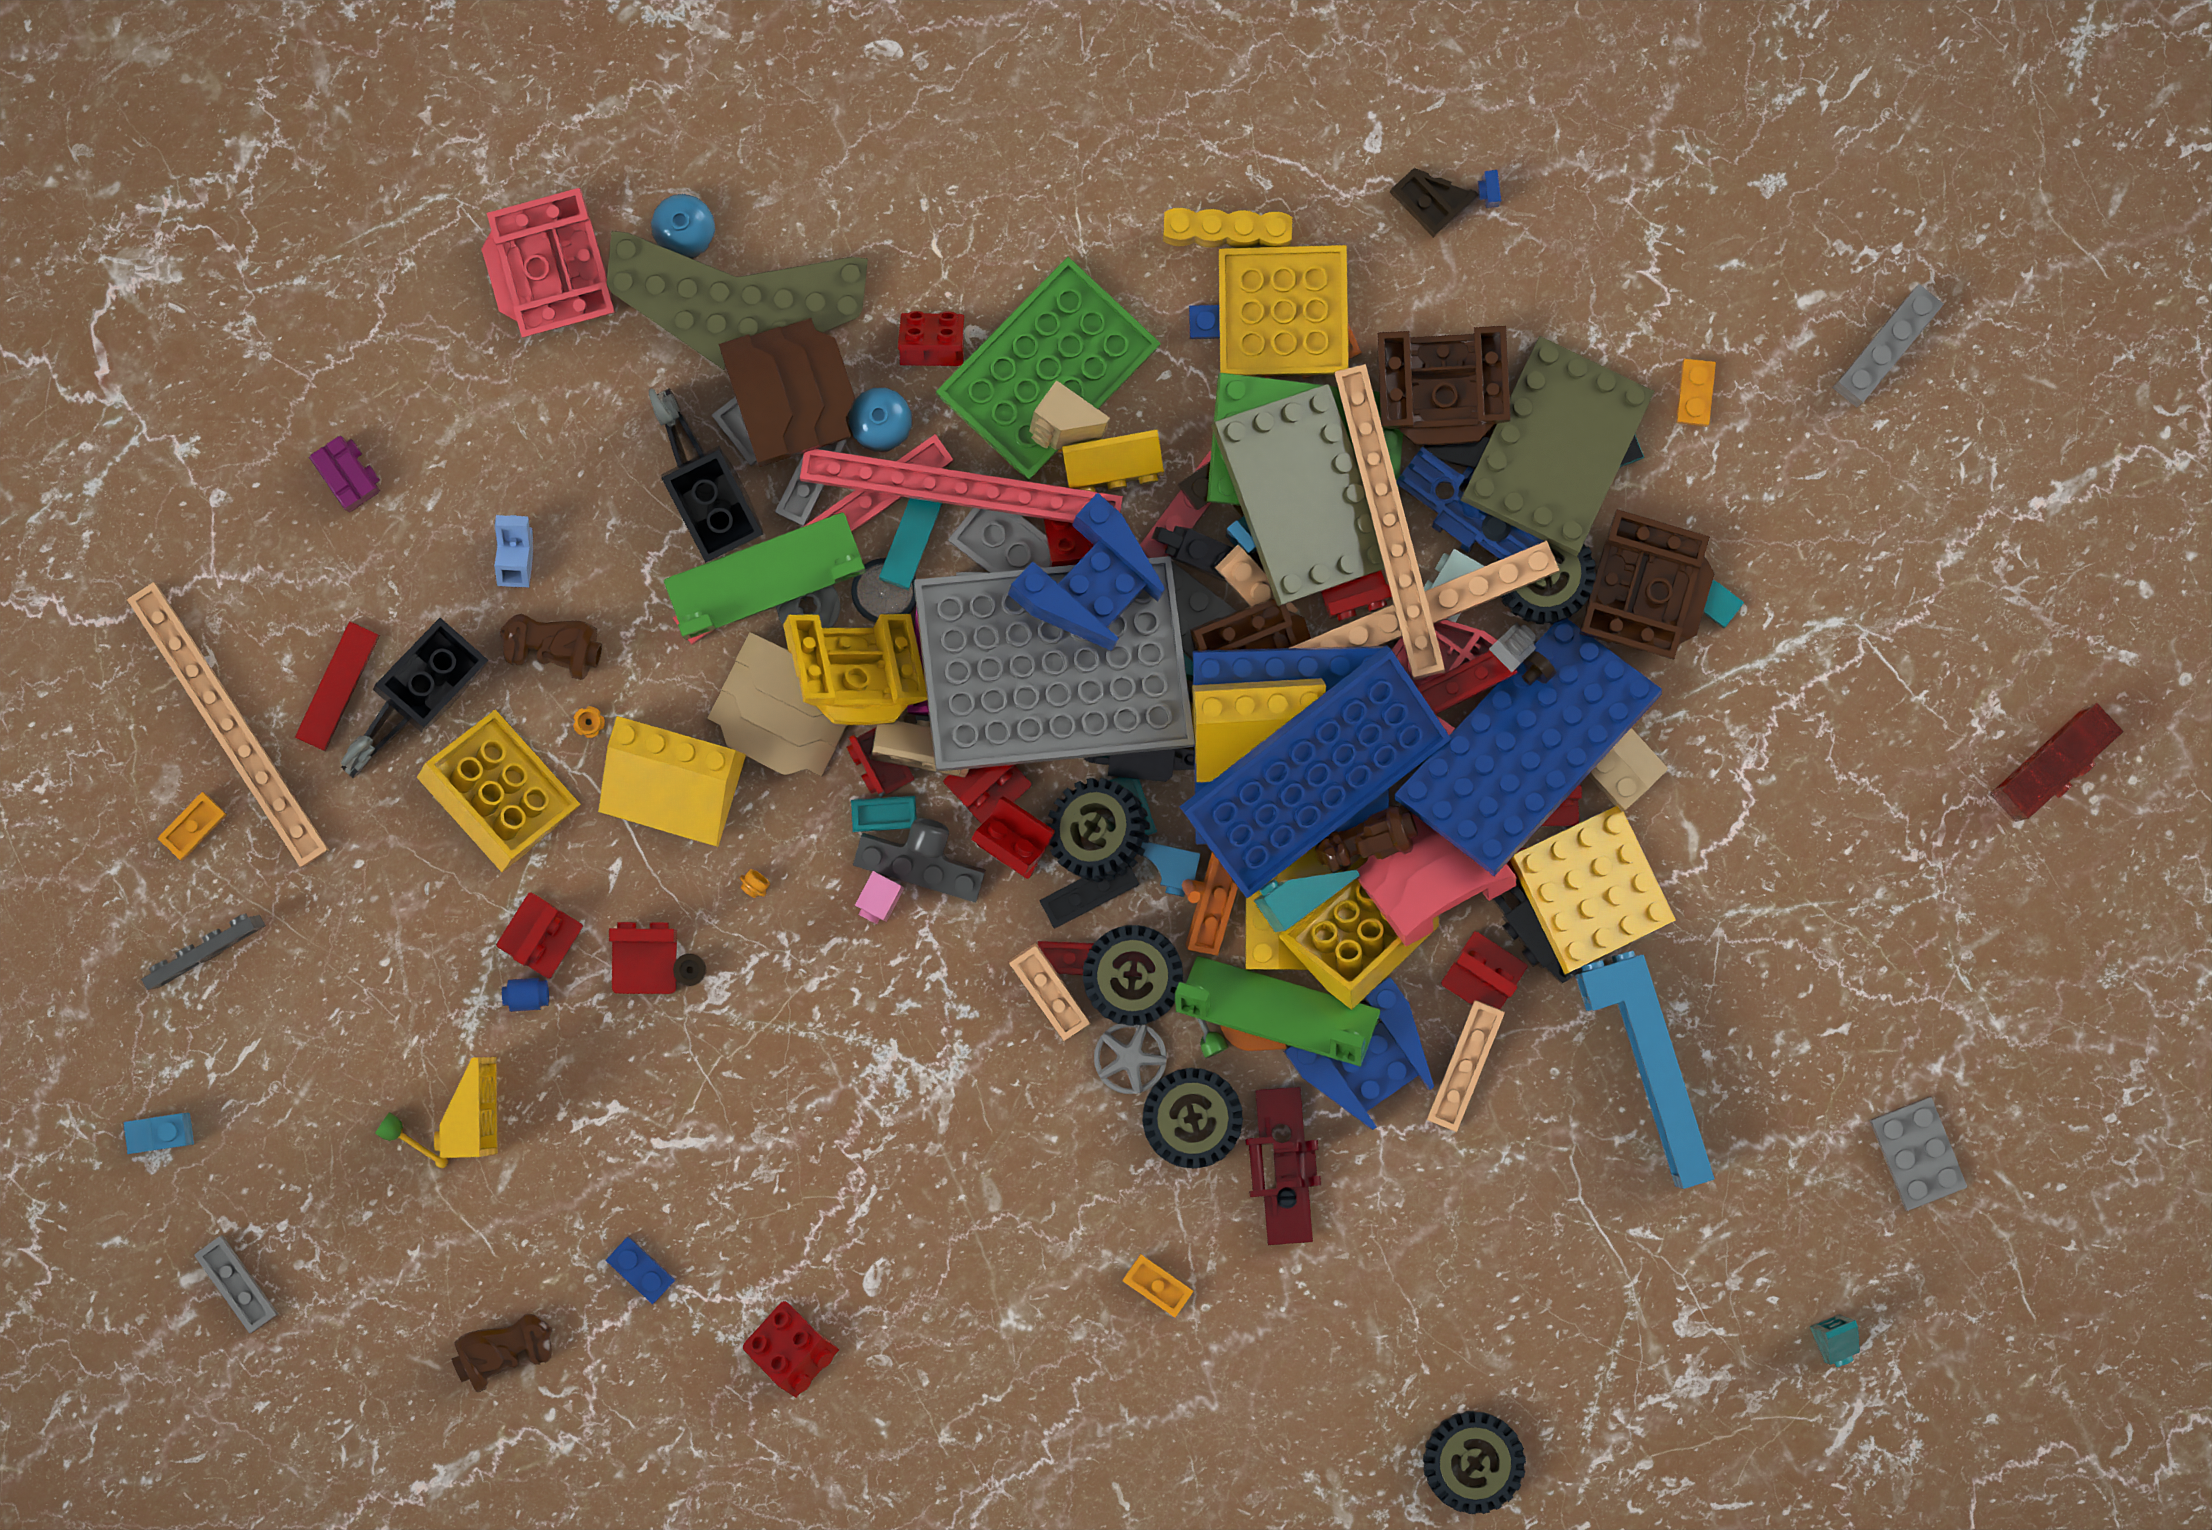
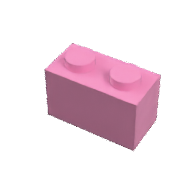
M872 871L855 906L861 908L858 915L875 924H878L880 919L887 922L904 887Z

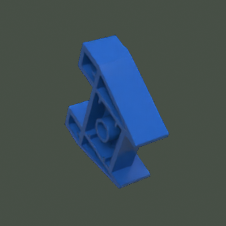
M1097 493L1076 515L1072 525L1094 546L1059 583L1032 562L1011 584L1008 595L1030 615L1112 651L1119 638L1108 628L1144 590L1158 602L1165 587L1123 515Z
M1391 977L1379 983L1364 998L1369 1006L1380 1010L1378 1019L1380 1023L1375 1027L1361 1067L1293 1046L1283 1050L1301 1078L1372 1130L1377 1128L1367 1111L1418 1076L1428 1090L1434 1088L1409 1002Z

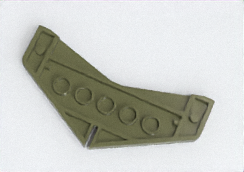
M611 231L607 286L614 295L725 370V363L719 347L721 343L748 334L752 336L777 327H784L812 318L815 330L822 333L856 319L863 309L868 258L851 256L751 275L733 276L631 233Z

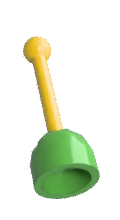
M390 1112L375 1132L376 1135L388 1141L400 1138L435 1161V1165L440 1169L448 1165L447 1158H440V1156H437L404 1134L402 1122Z

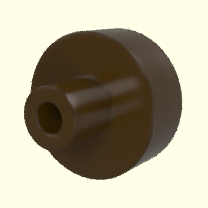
M1533 651L1523 661L1527 671L1522 675V679L1528 685H1531L1536 680L1546 684L1556 674L1555 668L1550 661L1539 652Z
M684 954L675 961L673 973L679 983L686 986H694L704 979L706 965L701 957L695 954ZM689 967L693 968L692 973L688 972Z

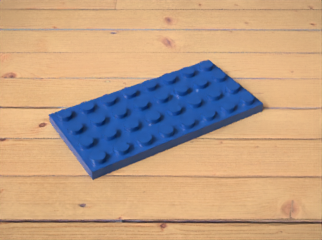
M1568 619L1555 622L1534 644L1536 647L1534 651L1539 652L1550 661L1555 668L1556 674L1546 684L1536 680L1531 685H1528L1522 679V675L1527 671L1522 662L1516 668L1518 673L1498 683L1449 735L1451 740L1434 752L1395 793V800L1494 877L1662 695V689L1594 638L1579 634L1581 628Z
M1386 645L1179 807L1243 895L1249 898L1449 742L1451 737L1393 651Z

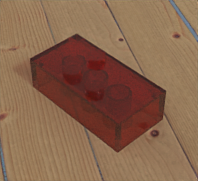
M2098 703L2083 707L1989 794L2015 822L2029 819L2054 795L2057 798L2064 795L2073 786L2069 782L2070 780L2088 773L2096 765L2093 759L2124 731Z

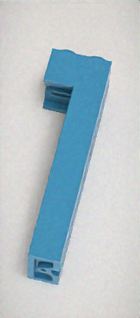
M1633 950L1612 956L1613 963L1604 965L1603 960L1582 966V972L1575 974L1586 1011H1595L1618 1004L1675 1187L1685 1189L1714 1180L1715 1178L1644 954L1635 956Z

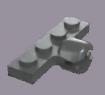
M918 818L912 823L905 844L862 833L853 866L874 871L975 903L978 899L986 871L985 869L947 858L944 850L949 836L948 828L938 821Z

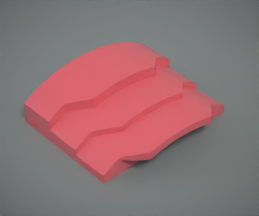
M581 188L486 213L491 232L481 250L498 310L517 321L522 338L616 313L612 294L607 286V275Z
M1414 814L1412 816L1417 827L1418 836L1412 838L1413 850L1411 852L1403 854L1399 851L1384 859H1377L1374 855L1368 857V861L1357 870L1360 874L1357 880L1405 946L1432 933L1433 918L1482 892L1490 901L1516 886V875L1507 863L1494 877Z

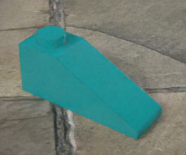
M1357 870L1281 882H1277L1274 879L1259 890L1262 895L1253 901L1274 932L1286 931L1360 876Z
M1839 1314L1810 1326L1825 1363L1829 1365L1835 1364L1836 1367H1840L1854 1361L1853 1355L1860 1353L1859 1331L1856 1320Z

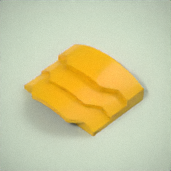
M880 614L873 628H822L819 615L787 616L783 626L788 651L793 656L796 676L799 677L803 702L816 706L832 723L845 725L894 723L908 705L927 700L926 684L911 614Z

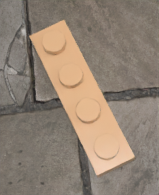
M1474 1000L1428 1114V1121L1455 1132L1458 1131L1505 1011Z

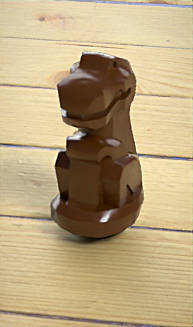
M518 614L509 619L500 630V637L503 639L504 659L511 665H523L527 662L529 651L535 650L537 651L536 659L540 664L545 665L551 662L557 666L568 668L572 678L583 680L588 675L590 667L596 668L600 661L602 643L596 642L597 628L584 621L544 623L536 622L524 614Z
M1389 806L1387 809L1373 814L1366 821L1349 830L1332 832L1317 844L1315 851L1321 865H1327L1329 870L1334 873L1341 870V866L1347 867L1351 865L1350 858L1357 854H1360L1362 858L1374 855L1377 859H1384L1399 851L1407 854L1413 850L1412 838L1418 836V831L1410 811L1403 813L1399 806Z
M525 1314L511 1326L482 1329L462 1335L454 1342L459 1356L451 1360L461 1382L470 1379L473 1388L479 1393L487 1388L488 1378L499 1374L507 1366L517 1367L519 1365L517 1355L524 1350L531 1363L541 1365L540 1363L548 1362L552 1355L550 1342L552 1328L538 1316Z

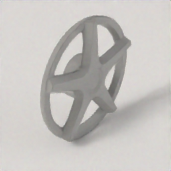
M1116 1024L1110 1027L1098 1040L1094 1052L1095 1068L1101 1080L1109 1088L1123 1094L1141 1093L1154 1086L1161 1078L1167 1060L1166 1049L1162 1039L1152 1028L1145 1024L1134 1026ZM1121 1028H1137L1133 1038L1127 1045L1111 1035ZM1146 1032L1156 1040L1161 1055L1142 1052L1141 1048ZM1105 1042L1116 1053L1117 1058L1102 1069L1100 1065V1051ZM1142 1065H1160L1154 1078L1142 1086L1140 1067ZM1125 1070L1128 1073L1132 1088L1117 1086L1107 1077Z

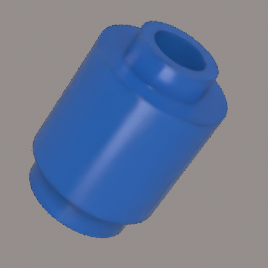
M539 978L508 980L507 986L502 987L503 1006H509L510 1012L541 1010L542 1006H549L548 981H540Z

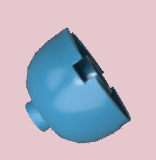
M687 194L672 195L661 201L654 210L651 221L652 236L657 245L686 257L694 258L705 252L714 237V217L708 206L699 198Z
M872 388L862 392L855 399L849 411V427L854 438L864 448L874 452H888L908 438L912 428V412L907 401L898 392L888 388Z

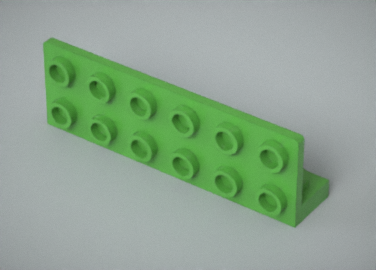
M839 513L666 578L664 584L679 621L678 627L681 635L685 640L864 574L866 569L844 513Z
M1201 956L1196 957L1186 984L1179 982L1175 991L1176 1012L1360 1067L1380 1016L1378 1008L1359 1003L1351 1010L1333 995Z

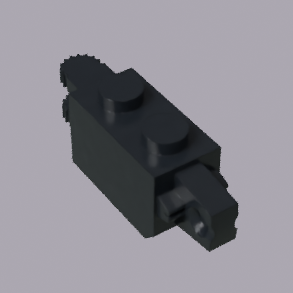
M1175 526L1174 531L1171 532L1162 527H1156L1151 539L1167 546L1165 553L1168 554L1167 556H1171V559L1211 577L1227 582L1215 567L1234 549L1233 547L1189 528Z
M1194 747L1085 757L1084 760L1089 763L1109 765L1108 776L1166 782L1172 777L1173 770H1194Z
M1517 884L1509 890L1520 903L1512 910L1505 903L1502 895L1493 898L1492 900L1504 915L1502 918L1506 923L1502 925L1503 929L1513 941L1517 938L1525 947L1522 954L1532 967L1538 964L1540 968H1546L1561 984L1568 981L1578 972L1575 969L1564 974L1529 899Z

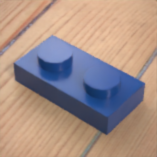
M629 1236L605 1260L652 1305L675 1281L664 1268Z

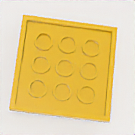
M1347 245L1219 249L1220 373L1253 377L1333 375L1336 371L1349 368Z
M1618 806L1520 851L1510 859L1564 974L1676 921L1624 811H1621Z

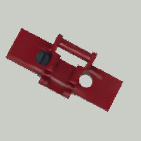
M1301 1087L1255 1090L1259 1138L1245 1139L1246 1146H1249L1252 1191H1249L1250 1198L1264 1197L1268 1246L1313 1242L1309 1187L1322 1186L1321 1176H1317L1315 1151L1319 1150L1318 1140L1305 1141ZM1282 1124L1290 1129L1291 1137L1287 1142L1279 1143L1275 1141L1272 1136V1130L1275 1126ZM1262 1145L1273 1146L1276 1189H1265Z

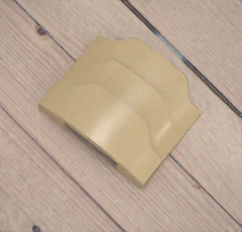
M750 632L707 719L721 726L727 747L746 754L747 757L786 776L807 769L822 777L848 725L832 723L816 706L803 702L799 677L796 676L792 654L788 650Z

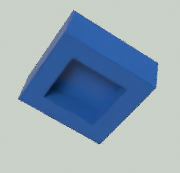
M1498 170L1484 171L1482 181H1478L1479 199L1485 200L1486 208L1499 207L1501 203Z
M1219 305L1189 306L1190 339H1220Z

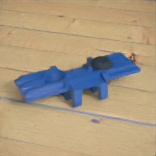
M1422 447L1396 481L1397 485L1438 514L1433 521L1432 528L1439 533L1442 530L1448 532L1461 542L1460 548L1467 553L1472 550L1474 543L1477 542L1501 560L1543 542V540L1461 501L1464 494L1461 490L1465 484L1469 483L1475 471L1470 466L1463 474H1459ZM1439 484H1451L1454 489L1453 496L1449 499L1439 498L1435 492Z

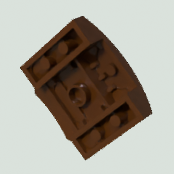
M812 318L752 336L748 334L719 344L759 467L851 438L845 419L855 401V395L836 339L815 330Z
M1506 326L1474 327V334L1410 337V331L1378 333L1382 428L1398 429L1414 445H1448L1480 442L1494 424L1511 421Z
M1617 509L1603 548L1593 585L1594 588L1588 599L1579 634L1674 660L1678 645L1697 636L1715 575L1705 557L1710 536Z
M1274 597L1190 629L1195 651L1283 649L1311 639L1305 618L1288 611L1286 604L1277 606Z

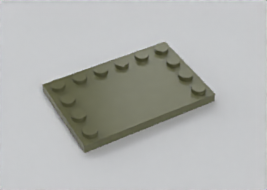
M1539 336L1510 396L1511 421L1496 425L1461 501L1577 556L1655 391Z
M1329 384L1215 421L1211 424L1277 606L1385 569L1357 460Z

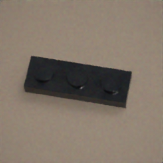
M1131 866L1125 867L1128 873L1123 876L1116 873V879L1109 881L1103 878V882H1096L1092 879L1086 880L1081 878L1039 900L1053 928L1056 929L1140 885Z

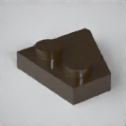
M1413 168L1390 190V193L1433 238L1479 195L1472 189L1469 191L1451 185V181L1443 178H1433L1429 173Z

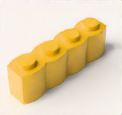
M1173 208L1164 212L1163 241L1172 246H1187L1196 243L1208 248L1220 247L1225 244L1234 248H1253L1257 245L1261 247H1290L1293 217L1283 212H1268L1260 216L1255 212L1246 210L1227 214L1217 209H1206L1196 213L1186 208Z

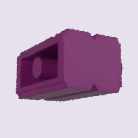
M340 435L311 454L309 459L344 510L352 512L380 492L376 485L380 479L370 465L364 468L358 459L362 452L352 439L346 441Z

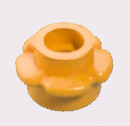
M595 707L581 708L574 715L575 723L573 727L579 735H585L586 738H594L604 728L605 719ZM590 719L592 724L587 725L586 720Z
M749 869L745 876H740V880L743 883L741 889L753 898H756L758 895L766 896V889L770 886V882L765 876L754 869Z

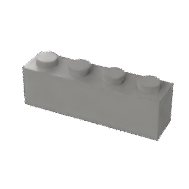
M1918 284L1832 388L1856 408L1859 407L1944 304Z

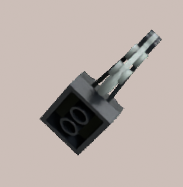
M668 388L656 394L654 389H649L653 411L660 425L665 424L677 463V467L661 474V479L705 563L763 535L762 526L751 500L733 465L720 446L704 452L686 421L671 389ZM676 418L679 419L699 455L689 461L675 426Z
M439 618L375 684L373 690L386 703L364 736H359L349 746L347 753L341 761V768L349 776L355 778L369 761L408 723H411L421 733L425 731L464 693L486 666L488 659L442 618ZM395 709L404 719L373 747L372 739Z

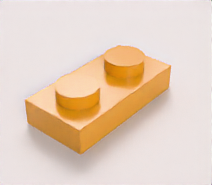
M1683 359L1676 423L1709 426L1716 362Z
M201 792L157 839L180 861H183L227 814L205 792Z
M1141 1253L1122 1279L1124 1283L1175 1318L1194 1292Z

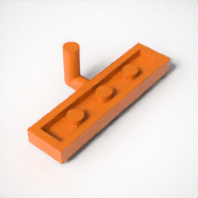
M1212 852L1204 881L1186 879L1182 882V889L1191 903H1197L1185 946L1190 951L1218 956L1238 887Z

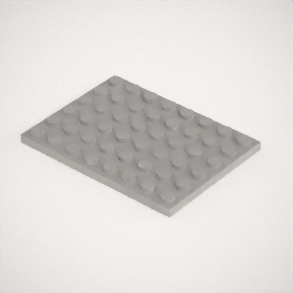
M1171 556L1148 558L1165 590L1158 602L1144 590L1108 628L1119 638L1112 651L1030 615L1008 595L1010 586L1024 570L915 579L914 590L936 772L1194 747L1195 741ZM1075 565L1041 569L1059 583Z

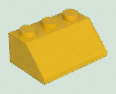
M1158 430L1062 447L1068 488L1095 492V488L1108 486V490H1118L1126 488V482L1139 480L1140 485L1158 482V476H1164Z

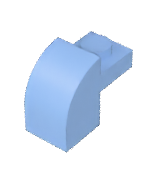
M496 515L497 551L494 567L497 586L529 587L533 558V529L529 526L528 516Z

